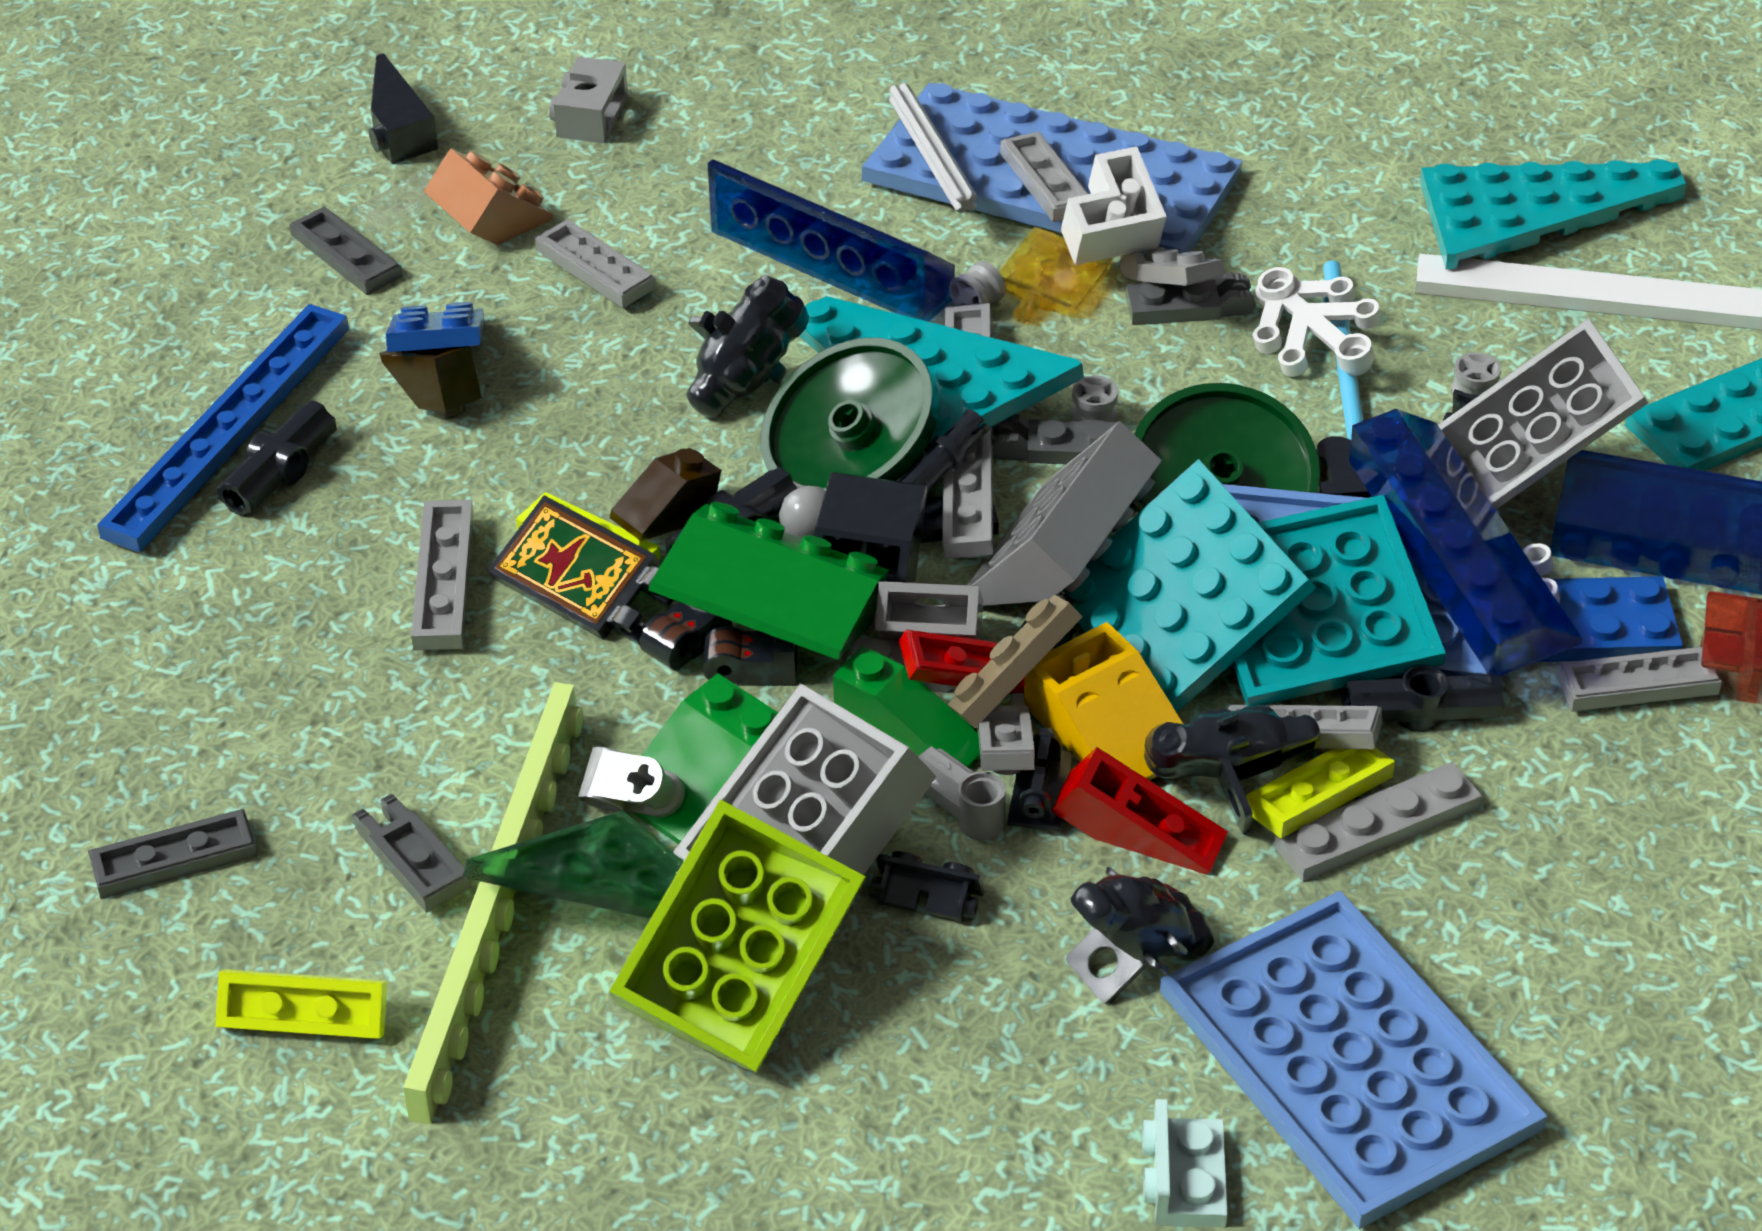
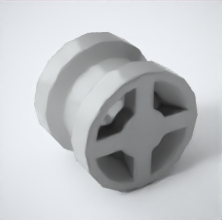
M979 261L968 269L967 274H959L950 282L949 291L956 306L995 304L1005 296L1006 286L1002 275L993 265L985 261Z
M1468 353L1459 357L1454 367L1456 379L1451 387L1452 398L1455 389L1469 394L1481 395L1498 383L1501 376L1500 363L1492 356L1484 353Z
M1097 375L1085 376L1082 380L1076 382L1072 389V399L1074 402L1071 410L1072 421L1116 422L1117 409L1115 405L1117 404L1119 393L1117 385L1111 379Z

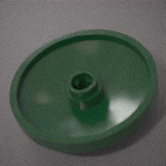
M861 338L846 341L825 349L802 364L787 378L767 409L760 437L762 457L767 469L770 471L778 466L791 475L794 484L798 488L802 486H819L826 490L831 472L897 481L922 455L934 433L940 406L939 392L935 379L922 359L913 350L893 340Z
M1207 383L1181 389L1168 395L1153 406L1143 417L1134 433L1137 438L1162 460L1150 476L1155 481V484L1142 499L1134 503L1139 512L1198 459L1221 484L1317 493L1320 478L1319 459L1308 430L1300 419L1284 404L1250 387L1230 383Z

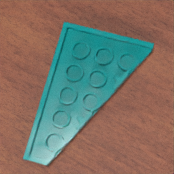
M1655 159L1649 163H1627L1621 160H1612L1602 164L1568 161L1564 164L1552 165L1525 162L1521 165L1501 166L1495 163H1482L1478 166H1455L1444 163L1438 164L1435 167H1421L1420 174L1422 192L1445 269H1457L1459 260L1475 255L1486 260L1496 257L1502 252H1512L1538 244L1540 235L1553 231L1567 235L1576 232L1580 228H1590L1618 219L1619 211L1637 207L1641 211L1654 208L1658 204H1668L1684 199L1686 182L1678 163L1663 159Z
M829 296L812 301L805 306L810 318L806 329L800 337L817 353L850 340L883 338L907 346L922 359L935 379L940 402L937 424L930 441L936 435H944L968 409L977 412L983 417L984 421L978 427L983 423L991 427L1084 378L1083 366L1079 360ZM929 443L924 450L925 452H927L930 449Z

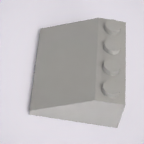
M1588 318L1430 431L1476 508L1496 510L1649 402L1611 347Z
M1121 421L1117 422L1041 485L994 547V555H988L966 585L980 587L984 600L983 606L1038 602L1043 599L1049 600L1063 589L1072 593L1089 576L1091 571L1086 567L1089 561H1096L1112 544L1113 541L1108 537L1111 530L1113 532L1119 530L1134 513V510L1129 507L1132 501L1137 503L1153 487L1155 481L1150 476L1162 460Z
M800 683L673 853L682 861L686 859L721 799L864 875L937 776L909 747Z

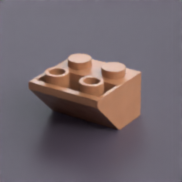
M450 148L424 189V192L469 233L497 245L551 221L554 217V214L542 204L543 195L526 184H518L521 177L516 172L500 163L495 169L491 167L492 163L488 159L472 150L469 151L468 155H465Z

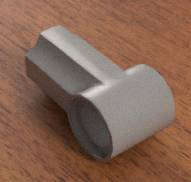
M931 746L919 755L918 758L937 776L924 794L958 818L959 829L965 836L975 840H988L1002 832L1005 825L1006 788L999 776L990 772H973L941 748L936 750Z

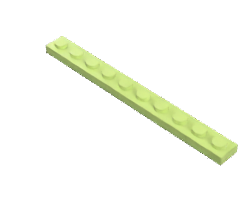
M557 682L553 684L403 1086L409 1121L431 1124L438 1104L445 1105L449 1100L453 1081L452 1065L455 1059L462 1060L468 1044L467 1024L471 1015L478 1016L481 1011L484 998V985L482 982L486 973H494L499 958V935L501 931L508 932L511 927L514 915V902L512 899L516 890L523 891L526 886L529 871L528 855L530 851H537L540 847L543 833L541 819L544 812H552L557 793L555 781L558 774H565L568 769L571 737H579L581 733L583 708L576 706L575 688L572 684Z

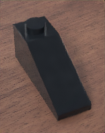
M384 53L376 55L371 100L373 127L368 130L374 150L377 153L382 151L392 165L438 150L433 114Z

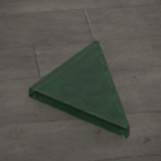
M622 810L468 858L463 875L475 881L651 919L684 861L679 859L670 849Z

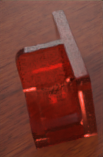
M1710 591L1706 598L1704 630L1699 646L1702 647L1701 666L1737 673L1735 701L1756 704L1762 682V599Z

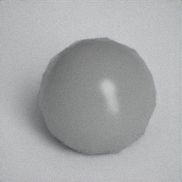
M802 486L784 498L779 512L780 523L785 527L784 532L799 538H803L805 535L814 536L815 524L825 494L824 489L819 486Z

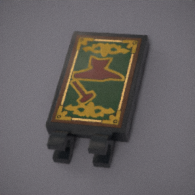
M543 495L487 569L492 579L602 640L613 629L640 645V637L646 624L640 622L643 618L641 613L629 607L640 591L650 595L667 607L674 601L673 599L648 591L650 582L661 564L655 554Z

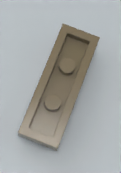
M1053 595L1049 600L1043 599L1039 601L1026 615L1025 620L1027 623L1013 637H1005L993 648L990 653L991 660L978 674L972 673L958 684L954 691L956 697L948 705L964 721L976 728L1083 616L1069 602L1056 595Z

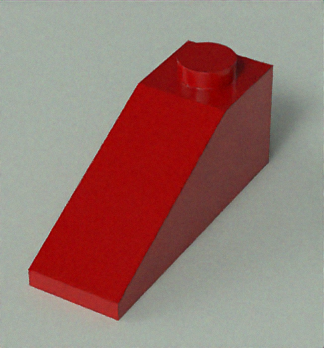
M1098 747L1093 749L1070 771L1051 809V812L1095 840L1205 875L1211 871L1228 833L1227 830Z

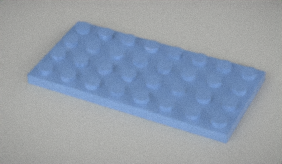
M929 82L917 97L977 195L975 203L977 206L974 210L1061 232L1063 220L1052 222L1000 154V140L1040 132L1088 194H1091L1088 184L1095 155L1137 146L1167 216L1158 247H1164L1165 250L1177 249L1179 254L1192 252L1241 174L1242 160L1228 157L1221 152H1208L1188 147L1181 142H1167L1147 137L1140 132H1127L1108 127L1100 122H1087L1071 118L1060 112L1051 113L1031 108L1023 103H1010L994 99L983 93H970L954 89L947 84ZM900 119L862 166V181L951 204Z

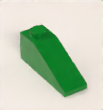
M862 645L833 675L835 704L906 745L917 757L932 746L936 750L941 748L969 769L980 759L978 732L923 682L909 680L904 665Z

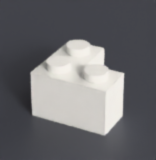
M1138 147L1095 155L1088 184L1091 194L1068 198L1061 232L1074 264L1080 265L1158 248L1167 216Z

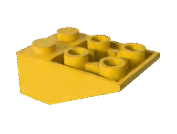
M1108 622L1049 651L1025 676V706H1029L1030 713L1045 728H1052L1057 732L1062 745L1068 751L1073 752V755L1080 762L1093 749L1098 747L1151 781L1158 777L1146 765L1144 759L1145 738L1151 729L1165 722L1183 724L1138 650Z

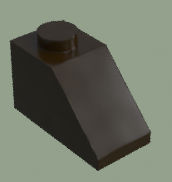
M471 346L387 352L386 350L379 353L383 365L418 409L438 411L441 417L454 416L463 413L466 410V404L482 398Z
M691 448L680 449L677 452L654 458L611 509L610 519L640 541L682 529L692 514L704 506L708 499L717 492L722 470L705 459L703 454Z

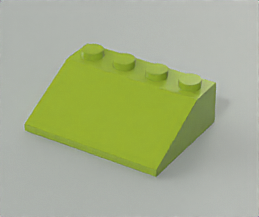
M720 799L619 972L609 993L616 1005L656 1027L757 1073L866 880V876Z

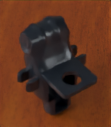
M762 275L745 289L740 302L729 313L719 311L715 316L706 310L702 317L692 316L688 324L705 340L696 358L697 375L688 388L686 396L690 405L702 416L711 419L718 418L734 400L753 393L763 383L767 382L769 378L777 384H780L787 370L779 360L787 353L790 342L804 332L810 318L802 299L799 296H794L783 281L768 275Z
M1265 705L1246 706L1240 711H1231L1227 708L1217 711L1209 710L1200 713L1187 725L1165 722L1151 729L1145 738L1144 759L1150 771L1162 778L1191 776L1218 778L1242 834H1246L1251 830L1253 813L1239 781L1279 767L1295 756L1314 750L1320 742L1321 731L1316 720L1310 715L1279 717L1271 707Z
M1107 867V877L1099 880L1096 884L1092 882L1083 883L1077 887L1070 898L1073 907L1093 927V930L1067 955L1066 961L1101 1002L1110 1004L1149 965L1163 974H1167L1168 967L1162 964L1158 958L1176 956L1189 961L1203 956L1213 946L1214 937L1206 915L1192 904L1187 894L1166 883L1163 884L1158 879H1151L1146 876L1137 878L1122 875L1114 869ZM1113 949L1118 958L1116 969L1105 978L1095 977L1091 968L1093 958L1101 950Z

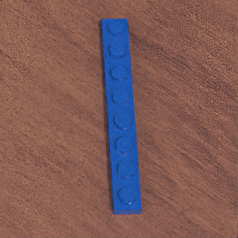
M308 304L97 524L100 539L140 553L349 330L347 316Z

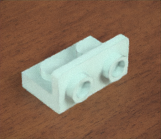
M1155 1099L1154 1120H1143L1142 1153L1143 1155H1153L1154 1168L1144 1167L1143 1200L1144 1203H1155V1226L1226 1228L1227 1202L1223 1119L1168 1118L1167 1099Z

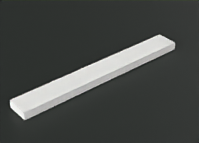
M1419 253L1415 293L1762 330V289L1468 258L1459 260L1457 269H1445L1442 256Z

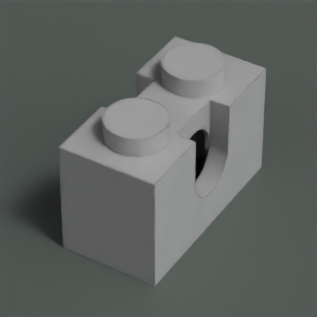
M577 57L571 71L566 72L563 76L562 88L558 96H553L551 99L549 116L551 121H555L556 137L605 144L628 97L625 62Z
M879 581L875 631L879 639L899 641L906 629L981 640L984 600L980 587ZM919 599H940L946 601V604L927 605L919 603Z

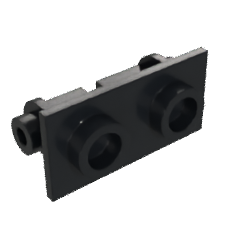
M1046 727L1039 729L1033 735L1034 770H1021L1016 774L1007 826L1057 832L1060 830L1061 818L1051 812V809L1069 775L1073 752L1062 751V742L1057 732L1052 728Z
M894 851L891 856L879 854L875 859L879 872L883 877L874 876L872 878L869 896L877 898L879 905L916 912L920 893L929 895L925 908V913L928 915L963 922L964 918L975 919L979 899L971 897V894L983 896L985 891L980 875L974 874L975 871L972 868L955 862H945L943 867L925 864L920 857L903 851Z

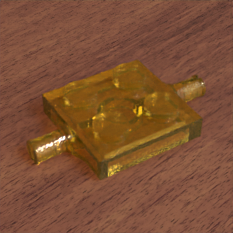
M1034 227L999 271L1005 281L1006 293L1014 295L1022 301L1013 312L1015 320L1020 322L1023 318L1022 324H1027L1037 310L1056 312L1075 318L1112 269L1114 258L1075 265L1063 237Z

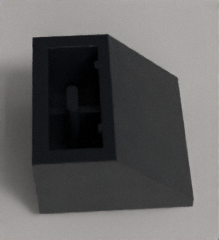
M831 472L815 524L814 536L830 542L831 549L849 555L850 552H859L875 558L878 561L877 566L889 570L886 582L914 583L917 574L927 486Z

